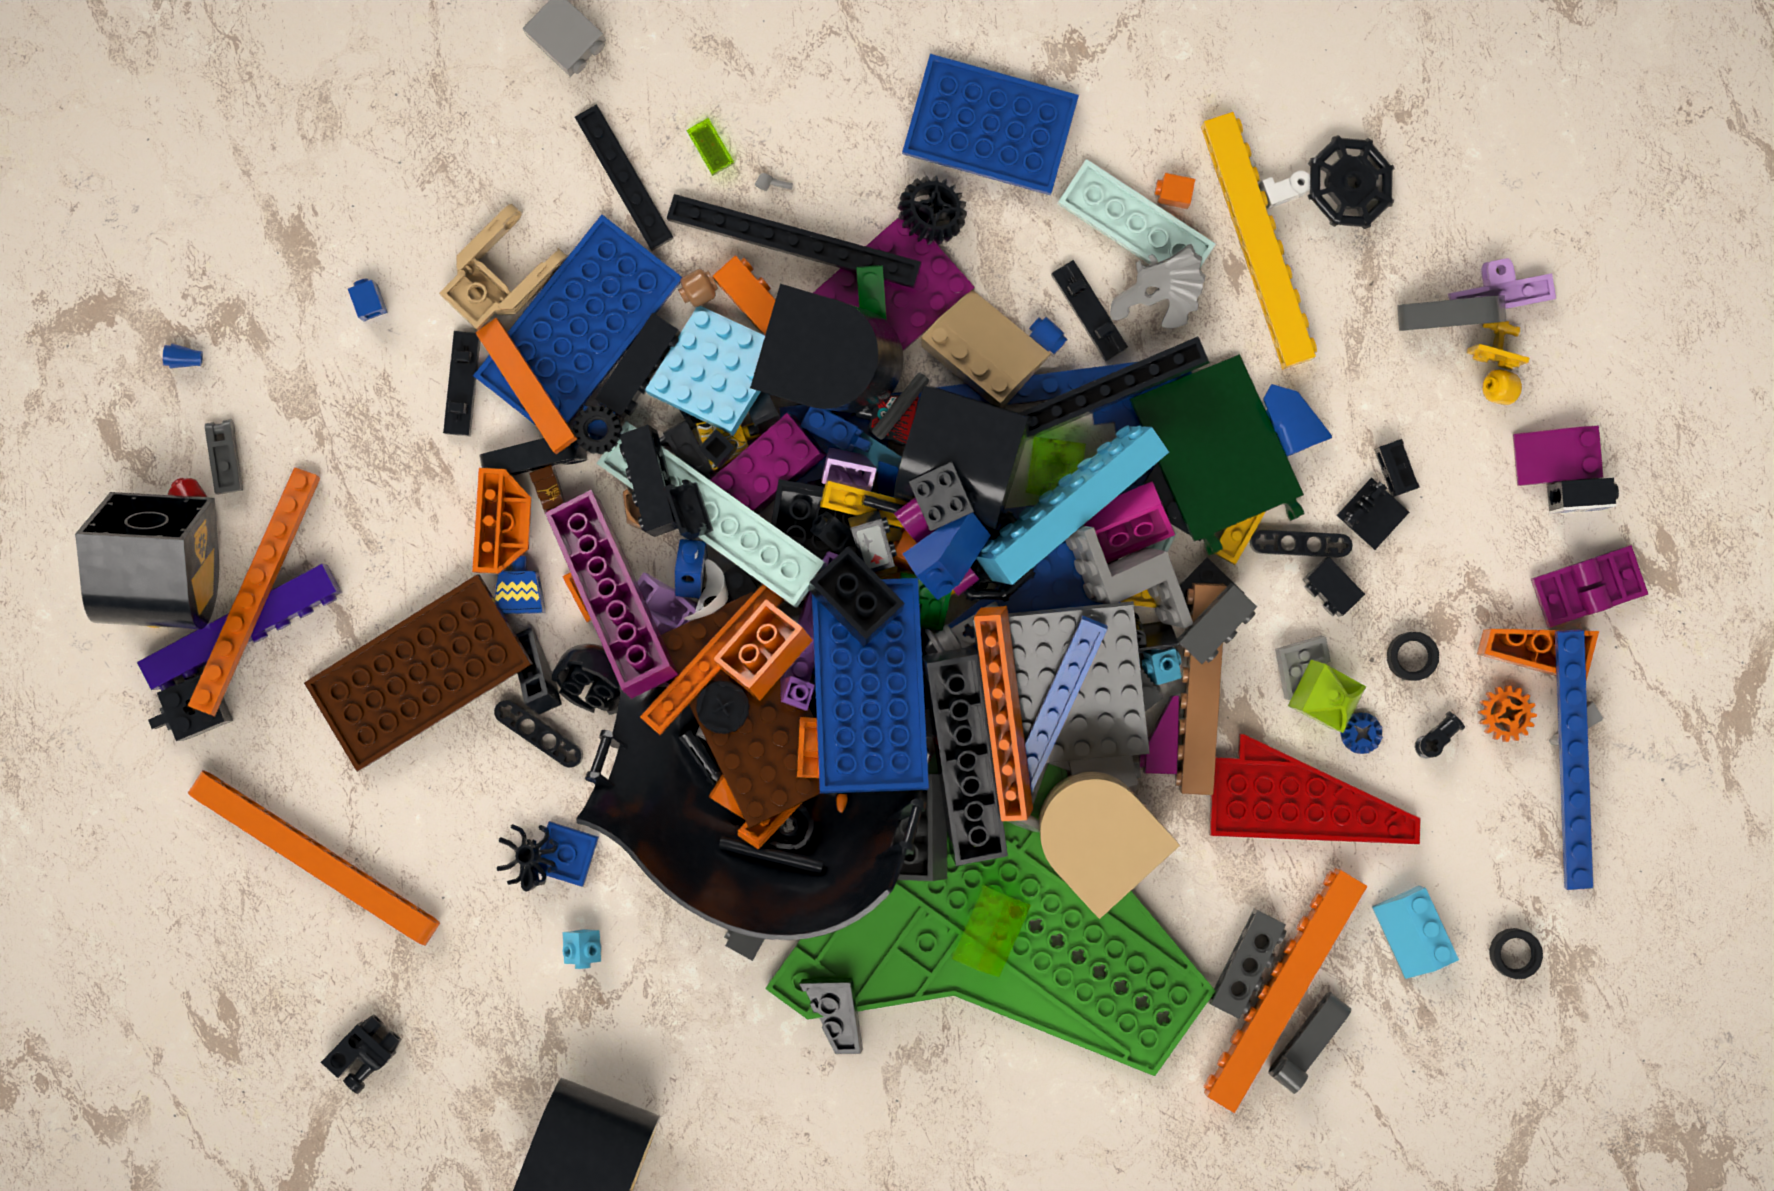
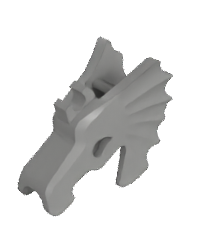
M1188 244L1170 258L1158 262L1153 254L1149 255L1148 258L1151 261L1149 266H1143L1141 261L1136 262L1138 272L1137 283L1113 299L1110 311L1111 318L1116 321L1126 318L1130 312L1129 307L1142 303L1146 306H1151L1163 299H1169L1170 304L1162 326L1165 328H1176L1186 325L1188 313L1198 310L1197 298L1202 293L1206 277L1200 269L1202 257L1195 253L1192 244ZM1148 287L1158 288L1152 295L1146 292Z

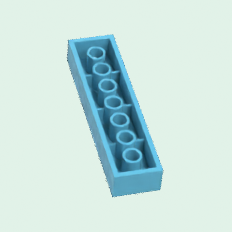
M1125 426L1116 433L1117 437L1114 440L1102 444L1097 449L1098 453L1095 456L1079 463L1077 471L1072 475L1068 474L1061 478L1058 482L1059 486L1053 491L1049 490L1039 497L1040 502L1034 507H1028L1019 514L1020 518L1015 523L1007 524L999 531L1000 535L997 538L987 541L976 559L991 580L1013 585L1168 454L1169 451L1154 429L1141 426Z

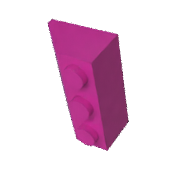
M1153 481L1118 495L1084 524V526L1094 527L1107 563L1175 535Z

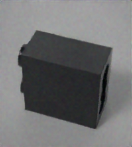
M1614 478L1561 481L1547 486L1549 514L1605 510L1616 507V499L1619 497L1618 485L1614 483Z

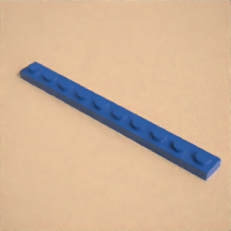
M1578 629L1555 631L1564 888L1567 890L1593 888L1584 630Z

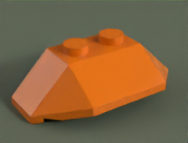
M479 468L472 572L500 574L529 550L532 498L506 469Z

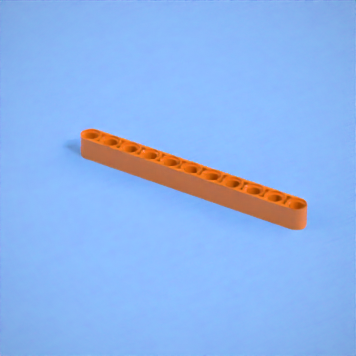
M202 770L188 791V794L201 804L415 942L426 946L440 925L436 918L215 775Z

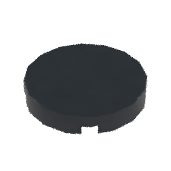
M717 681L701 691L697 699L696 712L699 721L707 730L715 734L726 735L737 731L744 725L749 716V701L740 686L730 681Z

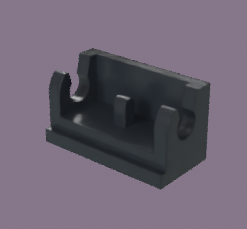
M1402 439L1374 449L1389 492L1393 497L1420 488Z
M685 479L682 480L683 485L681 486L670 484L665 486L664 489L680 535L688 540H693L714 531L698 483Z

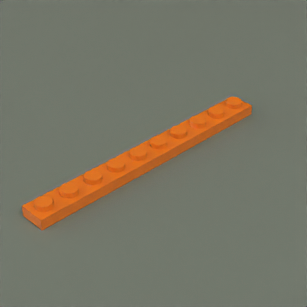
M294 467L190 699L189 707L215 717L320 481L318 475Z

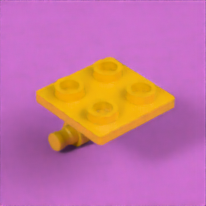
M1509 321L1482 324L1483 328H1489L1494 331L1495 338L1492 347L1477 344L1469 347L1467 350V354L1473 355V360L1488 363V360L1498 362V367L1513 370V367L1519 368L1521 365L1527 364L1530 359L1529 357L1503 350L1504 336L1510 334L1518 337L1520 333V327L1512 326L1509 324Z

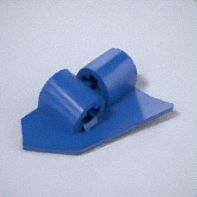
M1274 384L1270 385L1263 398L1267 408L1266 413L1274 431L1277 432L1287 457L1332 438L1331 433L1298 391Z

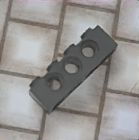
M1255 908L1253 909L1214 987L1215 993L1208 1001L1212 1006L1240 1019L1242 1014L1246 1015L1252 1003L1249 999L1253 990L1257 992L1263 981L1261 974L1265 967L1269 968L1275 957V954L1272 952L1276 944L1280 945L1286 935V930H1284L1286 924ZM1260 934H1265L1267 938L1266 944L1261 948H1257L1254 944L1255 938ZM1254 958L1255 967L1250 971H1245L1243 969L1244 960ZM1241 981L1244 985L1243 991L1240 994H1232V984Z

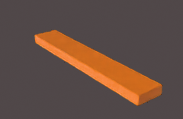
M495 318L478 330L476 335L552 451L558 454L576 441L577 437L500 320Z

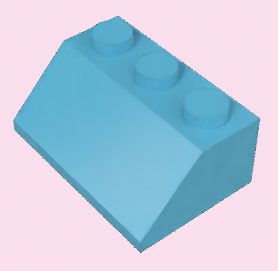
M1418 885L1372 907L1405 979L1437 971L1459 960L1425 887Z

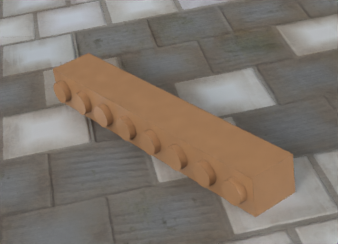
M1192 583V589H1187L1186 602L1191 605L1190 616L1193 622L1227 586L1224 584ZM1223 643L1217 648L1219 651L1217 656L1211 662L1205 661L1203 664L1183 647V656L1187 657V667H1182L1181 680L1182 683L1186 684L1185 693L1180 694V709H1184L1183 719H1179L1178 734L1182 735V745H1178L1177 760H1181L1180 771L1177 770V774H1175V786H1179L1182 794L1213 795Z

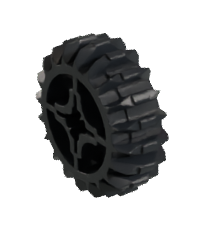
M927 175L921 181L917 178L912 184L906 186L905 192H902L900 196L901 202H899L897 209L901 212L898 215V219L905 220L902 228H910L909 236L915 233L918 235V242L922 241L923 238L926 239L927 245L932 244L933 240L937 245L942 244L943 241L949 242L953 236L955 237L959 234L960 229L965 225L964 219L967 216V211L964 208L966 207V202L960 201L962 193L954 192L956 184L951 187L946 185L947 179L941 183L938 181L937 176L933 177L931 181ZM929 195L927 200L914 201L919 196ZM950 220L946 225L936 226L937 221Z

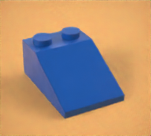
M972 512L941 526L904 552L903 556L918 579L938 600L949 594L952 589L961 583L991 535Z

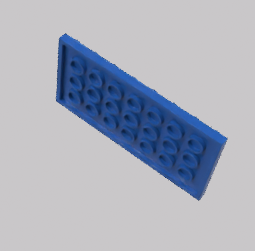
M602 214L507 332L567 424L571 422L629 349L651 314H656L680 285L682 278ZM489 355L473 376L535 424Z
M918 578L881 579L905 604L902 612L864 647L812 594L820 793L928 790L929 788Z

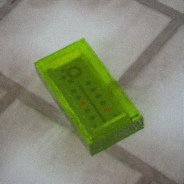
M709 118L686 130L712 176L735 164Z

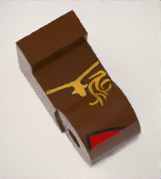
M550 465L529 473L538 498H540L544 513L566 503L555 467Z

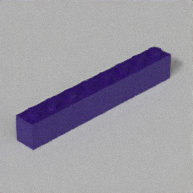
M320 564L271 590L248 642L252 640L254 643L268 637L267 632L276 628L277 631L284 629L291 624V619L297 616L304 618L314 612L313 608L322 603L323 606H326L336 601V595L342 593L329 566ZM228 614L207 624L205 628L198 629L138 661L137 664L150 689L162 691L176 685L175 681L182 677L187 680L199 674L198 669L206 665Z

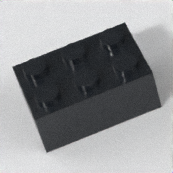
M849 546L809 582L808 590L863 647L902 612L905 604Z

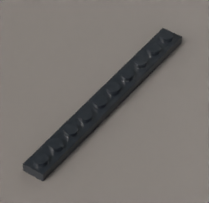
M676 194L673 195L667 215V220L670 222L857 273V267L883 265L884 281L910 288H915L922 265L921 261Z

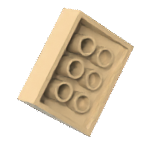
M971 290L939 317L921 337V347L987 402L1001 408L1008 404L1051 355L974 290Z

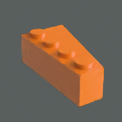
M1483 629L1477 655L1556 676L1555 631L1565 630ZM1584 631L1586 681L1599 631Z

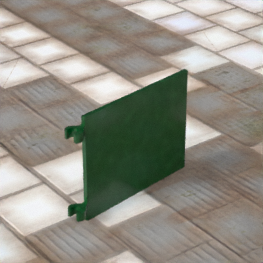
M1240 354L1130 399L1141 427H1152L1169 451L1168 454L1158 461V464L1193 541L1203 539L1205 550L1209 556L1223 549L1221 542L1215 536L1216 532L1282 504L1285 505L1286 514L1290 521L1305 514L1302 506L1296 500L1303 496L1304 493Z

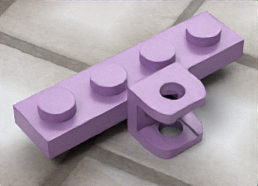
M1509 258L1483 263L1481 274L1484 287L1448 294L1449 300L1505 295L1506 309L1556 299L1552 273L1516 280L1514 266Z

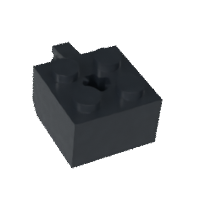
M199 675L157 692L162 708H159L161 714L148 719L151 729L166 726L168 730H172L176 741H184L230 723L233 719L224 697L215 717L198 710L193 711L188 706L201 677Z

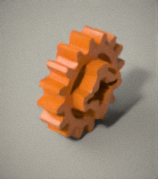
M1505 686L1503 692L1501 687H1495L1496 694L1487 692L1488 701H1480V704L1485 707L1484 710L1477 711L1478 714L1484 715V719L1480 720L1479 724L1487 725L1484 730L1485 733L1494 732L1492 737L1494 740H1498L1502 735L1503 742H1509L1510 736L1514 741H1519V733L1527 736L1528 731L1526 727L1535 726L1530 722V719L1537 717V714L1531 713V709L1536 705L1535 703L1527 702L1530 698L1529 694L1521 696V688H1516L1512 692V686ZM1507 696L1516 699L1520 704L1515 705L1511 703L1510 698ZM1495 703L1496 707L1493 713H1491L1492 706ZM1506 710H1516L1511 712L1508 718L1499 717L1506 713ZM1523 715L1522 722L1519 725V719ZM1495 723L1502 724L1507 731L1500 730L1495 726Z

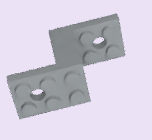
M1082 525L1065 540L1069 549L1073 550L1076 558L1074 561L1075 568L1083 577L1085 583L1083 589L1091 601L1103 604L1118 603L1147 589L1150 596L1154 598L1157 606L1155 612L1161 622L1184 629L1193 625L1167 551L1145 547L1107 565L1094 527Z

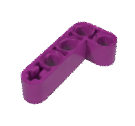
M916 497L894 513L916 543L935 531H930ZM971 567L961 583L953 589L958 596L979 580Z

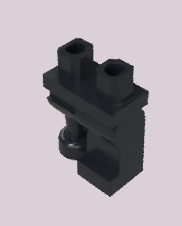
M374 1014L364 1022L358 1023L320 1062L333 1075L339 1078L344 1075L358 1058L363 1063L356 1074L349 1073L343 1079L345 1085L356 1094H359L364 1089L365 1084L363 1081L374 1071L385 1066L397 1053L395 1049L402 1040L393 1031H390L382 1040L376 1032L384 1023Z

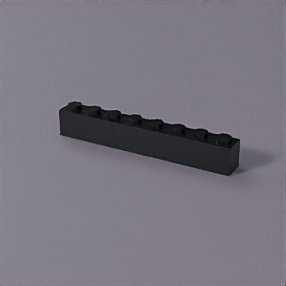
M1197 336L1020 412L1021 414L1033 417L1026 441L1209 364V359L1200 338Z

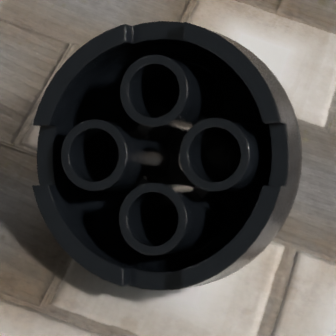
M580 644L568 649L561 656L552 672V681L557 682L561 688L559 693L572 704L594 713L595 708L607 711L609 715L616 714L621 687L603 646ZM592 683L585 696V701H583L578 695L582 693L586 685Z

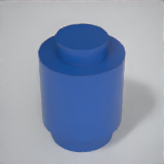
M1039 317L1029 328L1032 331L1029 336L1054 355L1068 340L1064 336L1065 333L1048 317H1045L1043 320Z

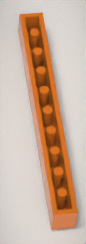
M1335 868L1334 872L1330 871L1323 881L1324 889L1321 894L1317 893L1310 903L1312 908L1307 917L1303 916L1296 928L1299 930L1294 940L1291 938L1286 943L1283 950L1285 953L1281 962L1277 961L1272 967L1270 981L1267 985L1264 983L1257 993L1259 999L1254 1007L1250 1006L1248 1012L1244 1015L1243 1020L1246 1022L1241 1030L1237 1029L1230 1040L1232 1046L1228 1052L1224 1051L1217 1062L1219 1068L1214 1075H1209L1204 1084L1206 1089L1204 1094L1233 1113L1239 1107L1367 888V885L1340 869Z

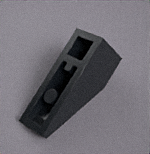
M531 627L516 634L533 662L532 665L517 673L525 705L537 714H542L562 705L557 683L552 681V671L534 629Z

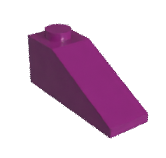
M1170 696L1149 735L1150 754L1139 755V767L1143 768V773L1177 774L1179 696Z

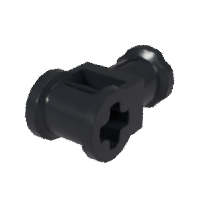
M1448 711L1445 714L1446 718L1438 726L1432 728L1425 736L1417 739L1415 751L1421 758L1427 759L1439 756L1444 746L1451 741L1450 738L1459 730L1463 731L1465 729V725L1455 714ZM1432 741L1431 749L1433 751H1426L1427 744L1425 742Z

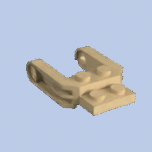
M513 204L506 206L456 256L457 276L439 293L477 331L494 314L515 315L550 280L568 257L562 250L557 248L553 255L544 263L541 262L510 292L508 287L479 260L521 218L522 213Z

